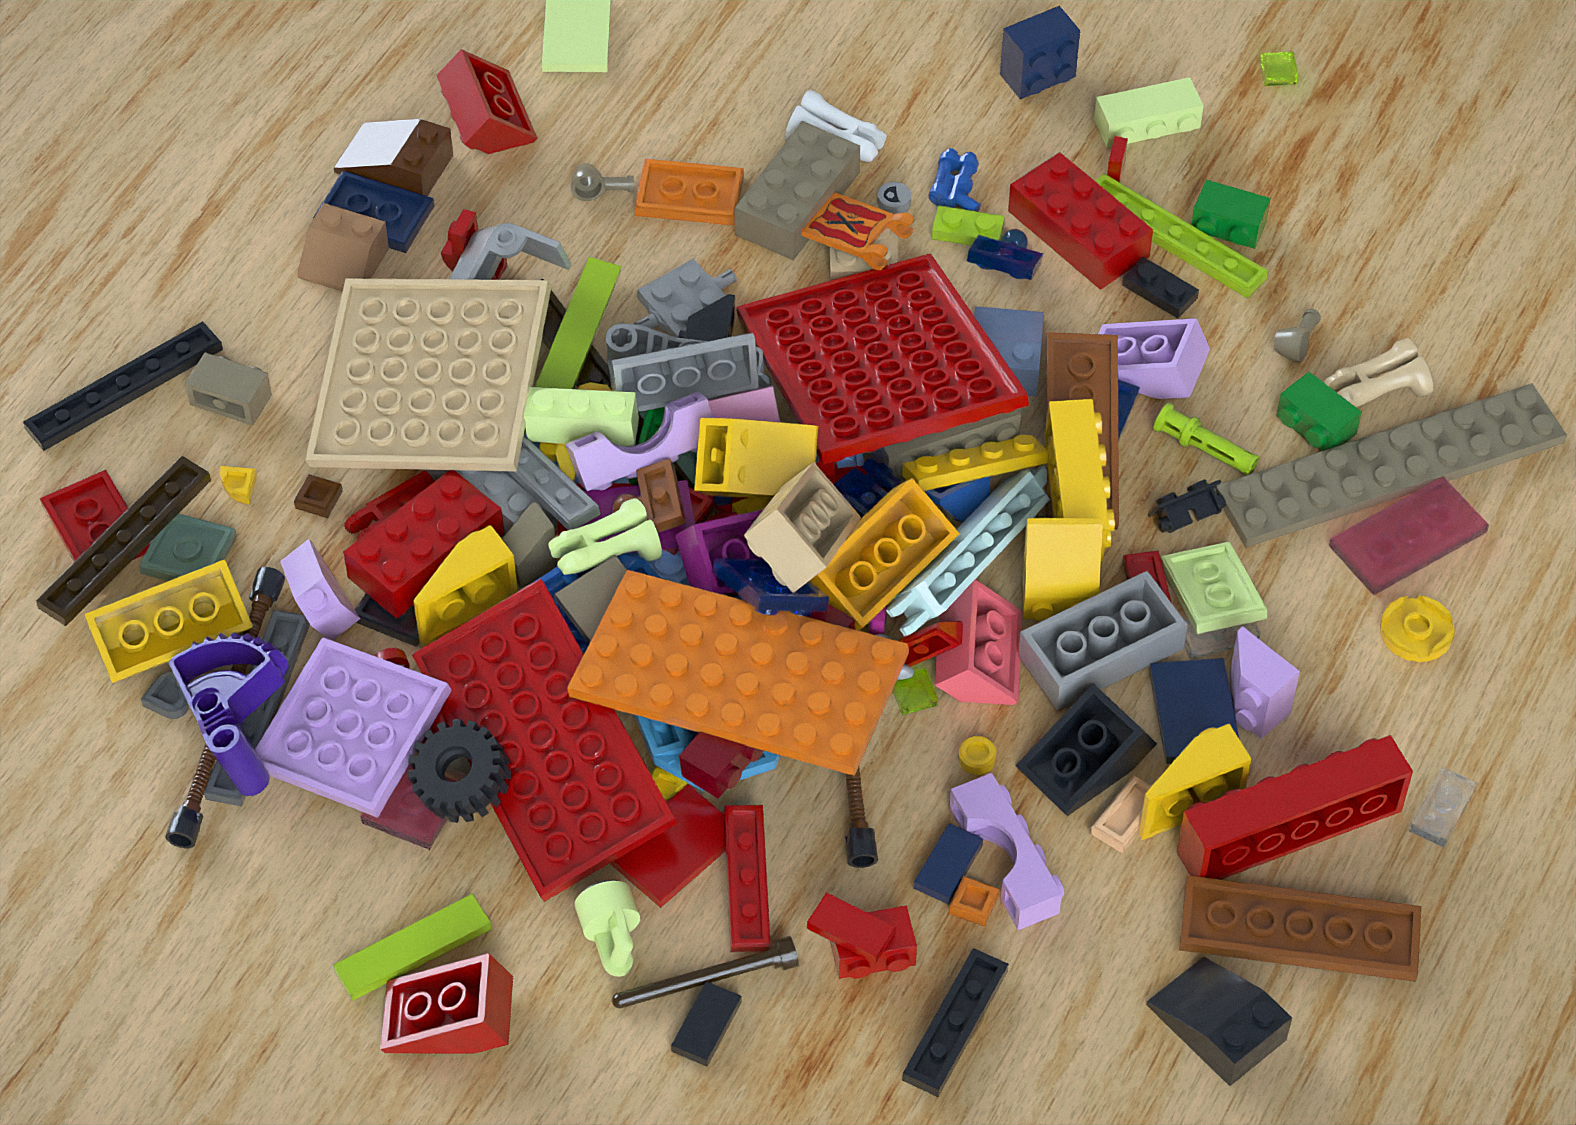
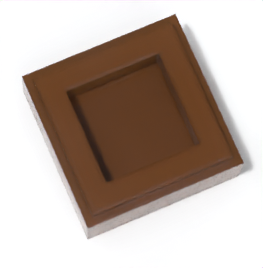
M309 474L294 500L295 509L328 518L343 492L342 484Z

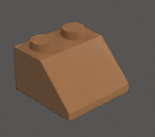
M323 203L308 227L297 273L298 278L342 292L345 279H371L389 250L386 222Z

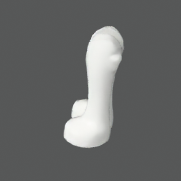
M813 90L807 91L801 101V106L798 105L795 108L784 135V140L787 141L801 121H804L860 145V160L865 162H872L877 157V149L883 148L887 138L886 134L879 130L875 124L863 122L827 103L821 94Z

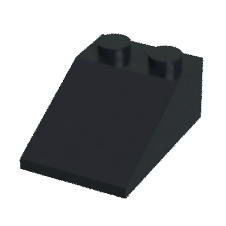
M1093 683L1016 764V767L1065 815L1069 816L1129 774L1157 743Z
M1202 957L1150 998L1146 1004L1229 1086L1287 1041L1292 1016L1263 989L1206 957Z

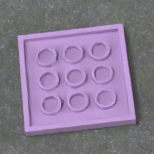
M322 637L255 748V751L270 776L378 818L408 767L410 755L414 756L416 753L413 747L417 741L422 743L425 737L423 734L430 729L452 690L446 682Z

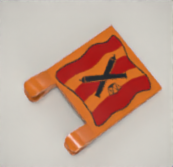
M834 192L802 229L801 236L862 258L873 269L882 270L888 263L887 259H883L888 253V248L882 244H874V242L887 227L900 238L906 239L910 237L913 233V228L909 226L914 222V217L909 213L893 214Z

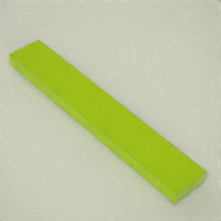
M1103 173L1096 180L1100 186L1153 229V243L1248 299L1267 279L1269 271L1113 178Z
M588 257L535 387L575 388L620 276L622 266Z

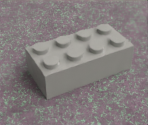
M1148 571L1021 631L1019 658L1058 711L1075 703L1093 683L1101 690L1150 666V663H1156L1183 650L1187 623Z

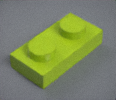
M938 205L932 229V239L998 250L1005 216Z

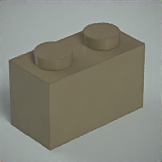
M204 353L185 382L191 406L252 426L272 396L268 373L263 372L257 367H248L232 362L226 357H217L208 353Z

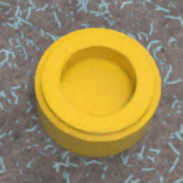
M972 736L965 739L959 747L958 754L961 768L973 775L988 773L996 763V747L992 741L982 736Z

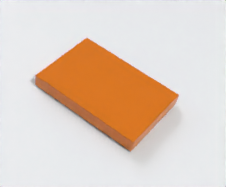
M645 158L634 208L635 216L735 226V207L740 200L744 168Z

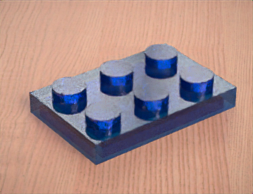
M714 559L712 573L725 582L726 587L732 588L737 592L742 600L754 606L755 611L758 613L776 615L778 611H790L797 615L809 616L812 614V611H827L829 596L810 581L793 593L787 586L780 584L776 580L772 568L764 559Z

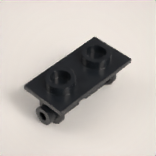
M1204 479L1187 487L1188 493L1177 497L1175 492L1162 496L1155 501L1157 506L1148 513V517L1158 514L1159 519L1156 521L1158 529L1162 533L1165 531L1172 533L1193 523L1188 512L1189 510L1193 511L1197 521L1222 512V508L1226 506L1224 496L1222 494L1217 495L1214 489L1222 482L1217 480L1208 484L1207 480Z

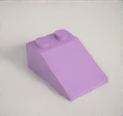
M1196 318L1103 324L1098 333L1118 335V387L1156 399L1189 398L1210 351Z

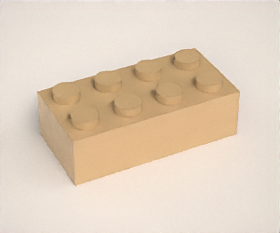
M812 462L779 489L744 536L752 552L758 557H763L772 568L776 580L780 584L787 586L794 593L829 565L861 517L819 467Z

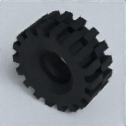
M461 719L453 720V727H449L446 722L437 724L440 731L434 734L429 729L423 735L428 740L424 744L417 741L413 748L418 752V756L410 755L408 763L414 770L408 771V779L413 783L411 787L414 793L430 811L441 819H444L446 816L450 822L458 823L459 816H461L466 822L474 821L473 813L476 812L481 817L489 814L486 807L490 803L497 807L501 802L497 794L499 792L506 794L509 788L504 779H511V770L507 766V764H510L507 754L489 730L484 726L480 728L474 721L468 720L467 726ZM461 757L470 759L472 768L465 778L457 782H450L446 779L445 771L451 762Z

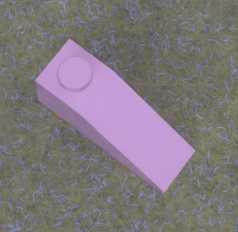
M308 539L280 561L295 601L310 625L326 638L333 641L360 620V617L312 541Z

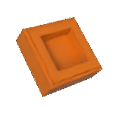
M963 876L949 907V914L985 927L999 897L1000 889Z

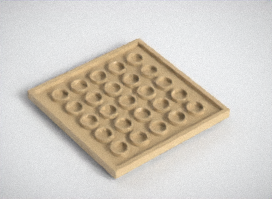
M345 279L305 459L309 467L517 471L526 425L524 412L530 387H533L551 292L548 280Z

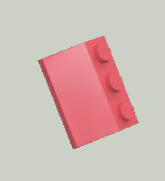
M975 579L948 609L939 615V622H962L963 636L961 645L937 655L935 686L960 702L1014 705L1019 703L1020 632L1022 631V610Z

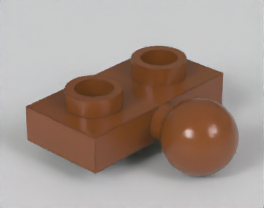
M671 459L636 470L641 496L636 497L632 494H622L613 502L612 511L615 513L620 509L623 502L632 498L638 499L645 507L647 521L652 520L657 533L686 524L676 470Z

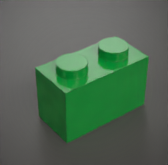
M1206 179L1193 209L1191 225L1209 236L1255 249L1267 222L1271 198Z
M1307 372L1280 394L1276 416L1280 418L1284 425L1293 428L1306 438L1311 446L1324 451L1345 444L1357 434L1362 411L1312 373Z

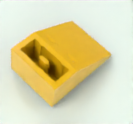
M700 418L694 491L721 497L773 498L784 484L812 462L816 463L818 426L730 418Z

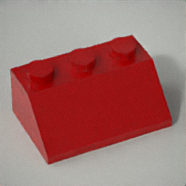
M460 49L436 75L442 88L441 93L447 100L451 110V117L456 122L460 132V139L469 149H477L484 153L492 154L531 144L538 139L509 70Z

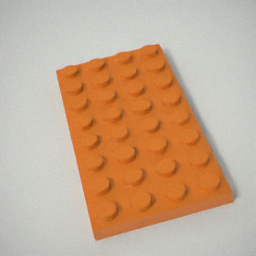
M626 570L567 690L569 697L695 732L701 731L749 747L855 776L909 654V648L907 643Z

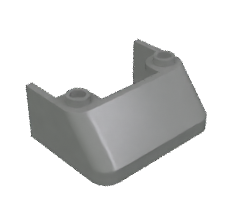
M504 223L482 228L471 236L449 279L491 280L502 258L514 257L521 251L569 270L571 262L560 242L518 225Z

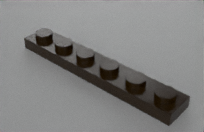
M181 456L36 600L38 609L64 626H67L211 482L210 472Z

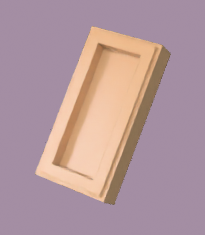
M1133 775L1091 827V835L1123 854L1139 834L1145 793L1151 788V785Z

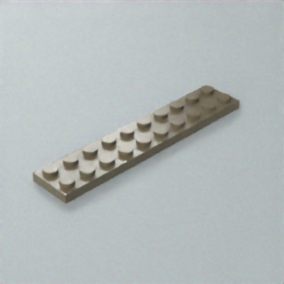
M1533 383L1222 483L1215 488V492L1217 495L1222 494L1224 496L1226 506L1223 510L1245 548L1564 444L1567 434Z

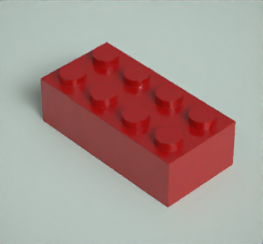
M1061 152L1010 184L1008 212L1100 290L1128 272L1142 257H1150L1153 229Z
M449 470L343 551L347 577L397 619L414 605L413 600L459 541L465 539L470 533L480 531L490 525L500 538L504 536L502 508L455 470Z

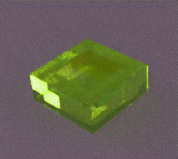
M1294 52L1261 53L1260 65L1265 86L1297 85L1299 74Z
M926 668L914 671V675L911 678L898 679L892 691L902 715L938 706V696Z

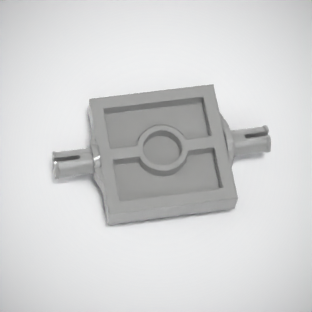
M694 259L684 263L638 289L637 298L647 308L649 315L634 322V325H642L650 329L657 326L669 335L678 338L680 330L686 331L689 316L726 296L722 289L737 282L735 273L728 269L714 278L708 275Z

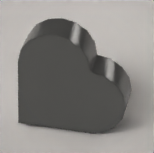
M173 672L161 674L141 698L143 707L170 719L183 717L189 709L187 699Z

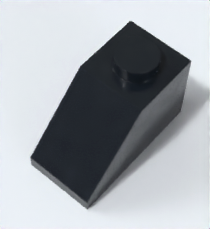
M728 294L689 316L686 331L680 330L678 338L712 341L732 337L735 322V295Z

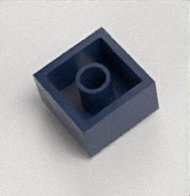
M1060 5L1003 28L1000 76L1020 100L1076 77L1080 29Z

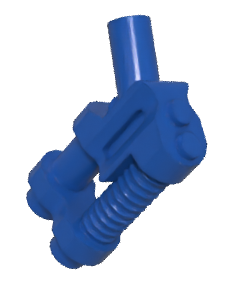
M949 148L940 155L936 178L928 195L929 200L936 206L955 208L958 205L964 210L978 212L981 204L967 196L973 186L971 176L977 172L979 166L977 156L972 152H966L964 155L959 156L955 149ZM953 171H959V174L956 176L951 175L950 173Z

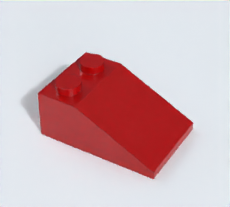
M490 953L387 981L380 1050L384 1053L475 1054L509 1045L513 975Z

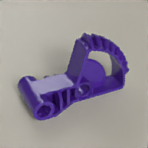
M234 632L229 638L220 633L216 640L207 636L204 643L201 644L193 640L192 647L171 658L169 665L198 722L201 734L214 757L242 795H257L267 787L270 777L249 740L242 723L245 718L285 683L283 676L289 668L288 660L270 642L266 643L260 637H251L248 633L241 637ZM251 664L258 666L248 676L237 671L224 670L206 674L189 683L192 679L205 672L226 665Z

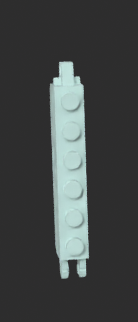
M1044 466L1032 471L1029 469L1023 470L1005 479L956 529L960 534L893 598L895 601L886 611L890 617H895L902 613L905 614L908 620L900 627V631L904 636L915 632L927 620L935 618L946 611L1027 525V518H1033L1050 500L1042 489L1047 483V470Z

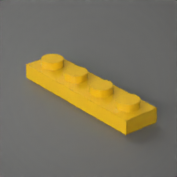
M1017 435L1014 439L986 442L982 446L969 449H954L949 453L933 457H919L915 461L903 463L902 476L906 480L913 478L923 491L1046 464L1048 463V450L1033 435Z

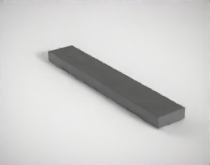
M274 610L262 639L266 643L270 642L280 653L284 654L288 660L289 668L283 676L285 683L245 718L242 723L254 749L278 712L310 627V623L304 615ZM252 665L250 673L258 666ZM216 759L207 787L205 788L206 790L204 791L205 800L242 807L246 796L238 791Z

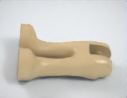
M1409 338L1395 342L1392 349L1371 360L1349 368L1338 369L1335 374L1330 375L1324 381L1327 386L1355 407L1366 404L1401 387H1409L1419 397L1433 393V381L1428 365L1422 356L1418 357L1417 347ZM1388 372V373H1386V374H1384V375H1381V376H1379V377H1377V378H1373V377H1375V376H1377V375H1379V374H1381V373Z

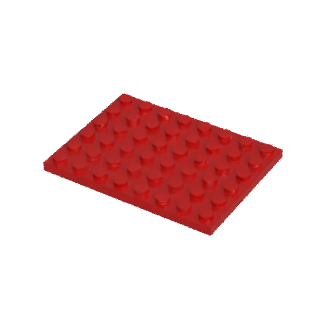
M931 253L886 265L882 270L871 269L736 307L740 323L747 334H754L755 346L762 349L764 364L799 424L818 426L816 453L822 464L838 462L846 457L864 452H873L885 446L899 442H908L913 438L943 432L948 428L966 423H975L987 417L1001 413H1010L1015 409L1029 406L1028 393Z

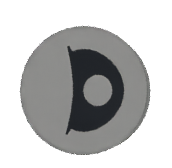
M889 182L882 185L878 190V207L893 214L906 212L911 205L910 189L899 182Z

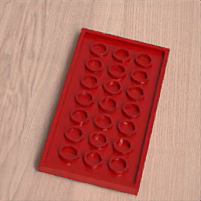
M539 579L413 653L412 657L422 674L446 682L452 691L441 708L449 726L453 727V720L461 719L466 726L468 720L474 721L480 728L484 726L489 730L507 754L510 764H507V766L511 770V779H504L509 788L506 794L501 792L497 794V797L501 800L497 807L492 803L490 804L540 898L545 902L678 824V821L616 710L569 697L567 687L584 653L542 579ZM467 758V760H468V762H469V764H470V766H471V768H472L471 760Z

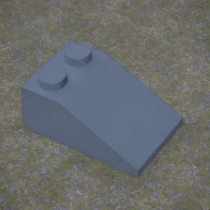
M975 306L974 317L1028 393V396L1037 397L1044 312Z

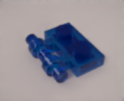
M868 458L862 466V469L868 474L864 475L854 467L833 484L861 518L888 494L881 488L882 486L891 491L894 487L903 483L893 475V470L885 463L879 464L872 458Z

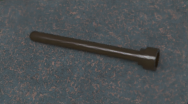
M791 936L775 940L774 945L768 946L769 950L616 993L612 997V1004L620 1009L702 986L706 981L712 983L772 965L774 969L782 967L783 971L798 967L799 962Z

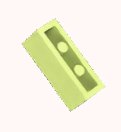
M1189 77L1096 97L1094 121L1106 148L1112 147L1115 136L1128 138L1127 144L1198 129L1201 127L1204 105Z
M530 387L524 419L526 421L527 438L531 442L569 443L599 431L614 444L635 446L639 415L635 392Z

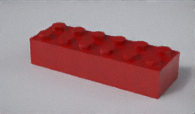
M1391 735L1378 740L1376 738L1368 739L1354 749L1346 752H1333L1324 760L1310 765L1306 763L1298 765L1289 773L1278 777L1269 776L1263 778L1254 786L1243 790L1233 789L1219 799L1208 803L1198 802L1190 806L1183 813L1177 854L1190 876L1219 880L1225 879L1402 812L1413 770Z

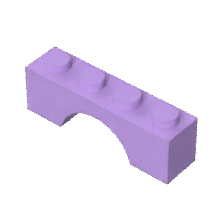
M695 392L665 404L664 418L660 428L649 440L639 445L621 446L614 444L599 431L566 443L565 445L579 484L586 491L605 490L612 486V481L624 476L627 479L637 477L636 470L667 459H671L673 463L679 459L678 455L690 450L697 452L700 418H714L708 399L700 392Z
M990 773L952 788L950 791L949 810L959 828L981 837L983 840L997 844L1010 856L1014 867L1002 880L1000 900L1017 930L1060 914L1064 889L1058 876L1051 875L1047 869L1046 857L1042 848L1038 844L1034 845L1029 838V830L1024 817L1021 814L1016 815L1011 807V797L1007 788L1003 784L999 785L993 774Z

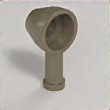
M582 163L575 168L572 175L571 190L573 195L582 201L595 200L602 195L604 190L634 192V176L602 177L601 173L592 164Z
M1307 309L1303 314L1299 327L1279 329L1274 340V350L1292 361L1303 362L1308 350L1310 334L1321 319L1320 313L1315 309Z

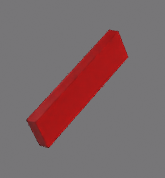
M725 805L724 830L730 952L767 951L771 941L763 805Z

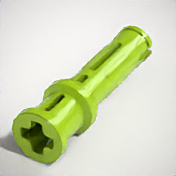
M1167 403L1162 408L1154 423V431L1158 433L1163 431L1178 439L1179 444L1183 447L1193 445L1217 460L1244 473L1246 476L1252 474L1260 457L1258 455H1254L1202 427V422L1199 418H1189L1175 410L1174 405L1171 403Z

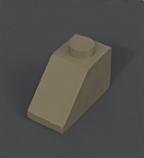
M537 502L528 506L502 539L514 555L516 581L519 588L536 581L557 567V558L552 557L548 543L555 537L554 526Z

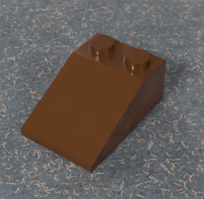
M422 119L363 123L335 165L334 173L341 174L342 171H346L428 196L453 157L451 129Z

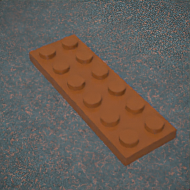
M1047 332L1046 418L1050 401L1093 399L1094 413L1100 412L1102 420V433L1098 434L1099 444L1105 445L1106 466H1102L1103 477L1108 476L1110 481V498L1106 499L1107 509H1113L1114 530H1118V335ZM1046 463V494L1050 498L1046 503V518H1054Z
M1187 875L1179 950L1416 982L1419 966L1422 906Z

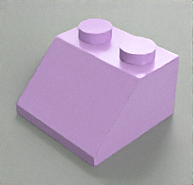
M1243 626L1237 631L1231 663V698L1238 724L1244 730L1251 731L1262 739L1291 713L1300 671Z

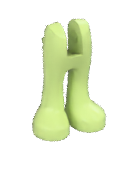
M636 498L623 502L618 511L603 519L574 530L563 531L560 536L554 537L548 543L552 557L561 558L557 566L564 575L586 571L602 564L614 555L618 556L632 551H637L645 561L650 562L662 556L661 543L655 525L651 519L647 521L645 507ZM626 531L606 541L597 542L600 539L607 537L609 535Z

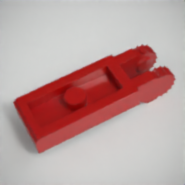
M422 471L366 503V507L348 517L344 523L345 529L351 534L359 533L360 530H363L358 534L356 540L358 541L430 486L435 480L427 471ZM372 520H374L375 523L369 526Z

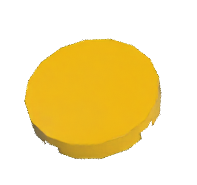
M1418 595L1417 598L1403 596L1388 604L1382 614L1380 635L1385 646L1395 655L1407 661L1426 662L1436 660L1448 651L1453 642L1455 628L1450 611L1440 602L1428 596Z

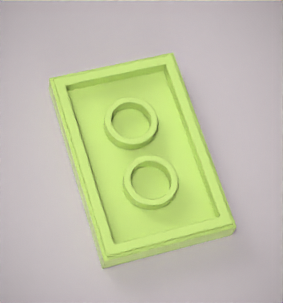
M546 0L542 72H608L611 0Z
M1230 542L1161 556L1164 573L1196 634L1267 619V607Z

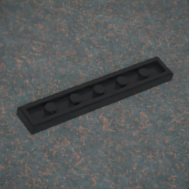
M202 321L23 421L25 430L38 446L45 451L198 364L204 353L215 355L222 351V342Z

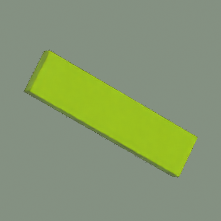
M470 894L333 964L334 972L351 1000L354 1001L387 984V981L396 979L492 929L491 922L473 894Z

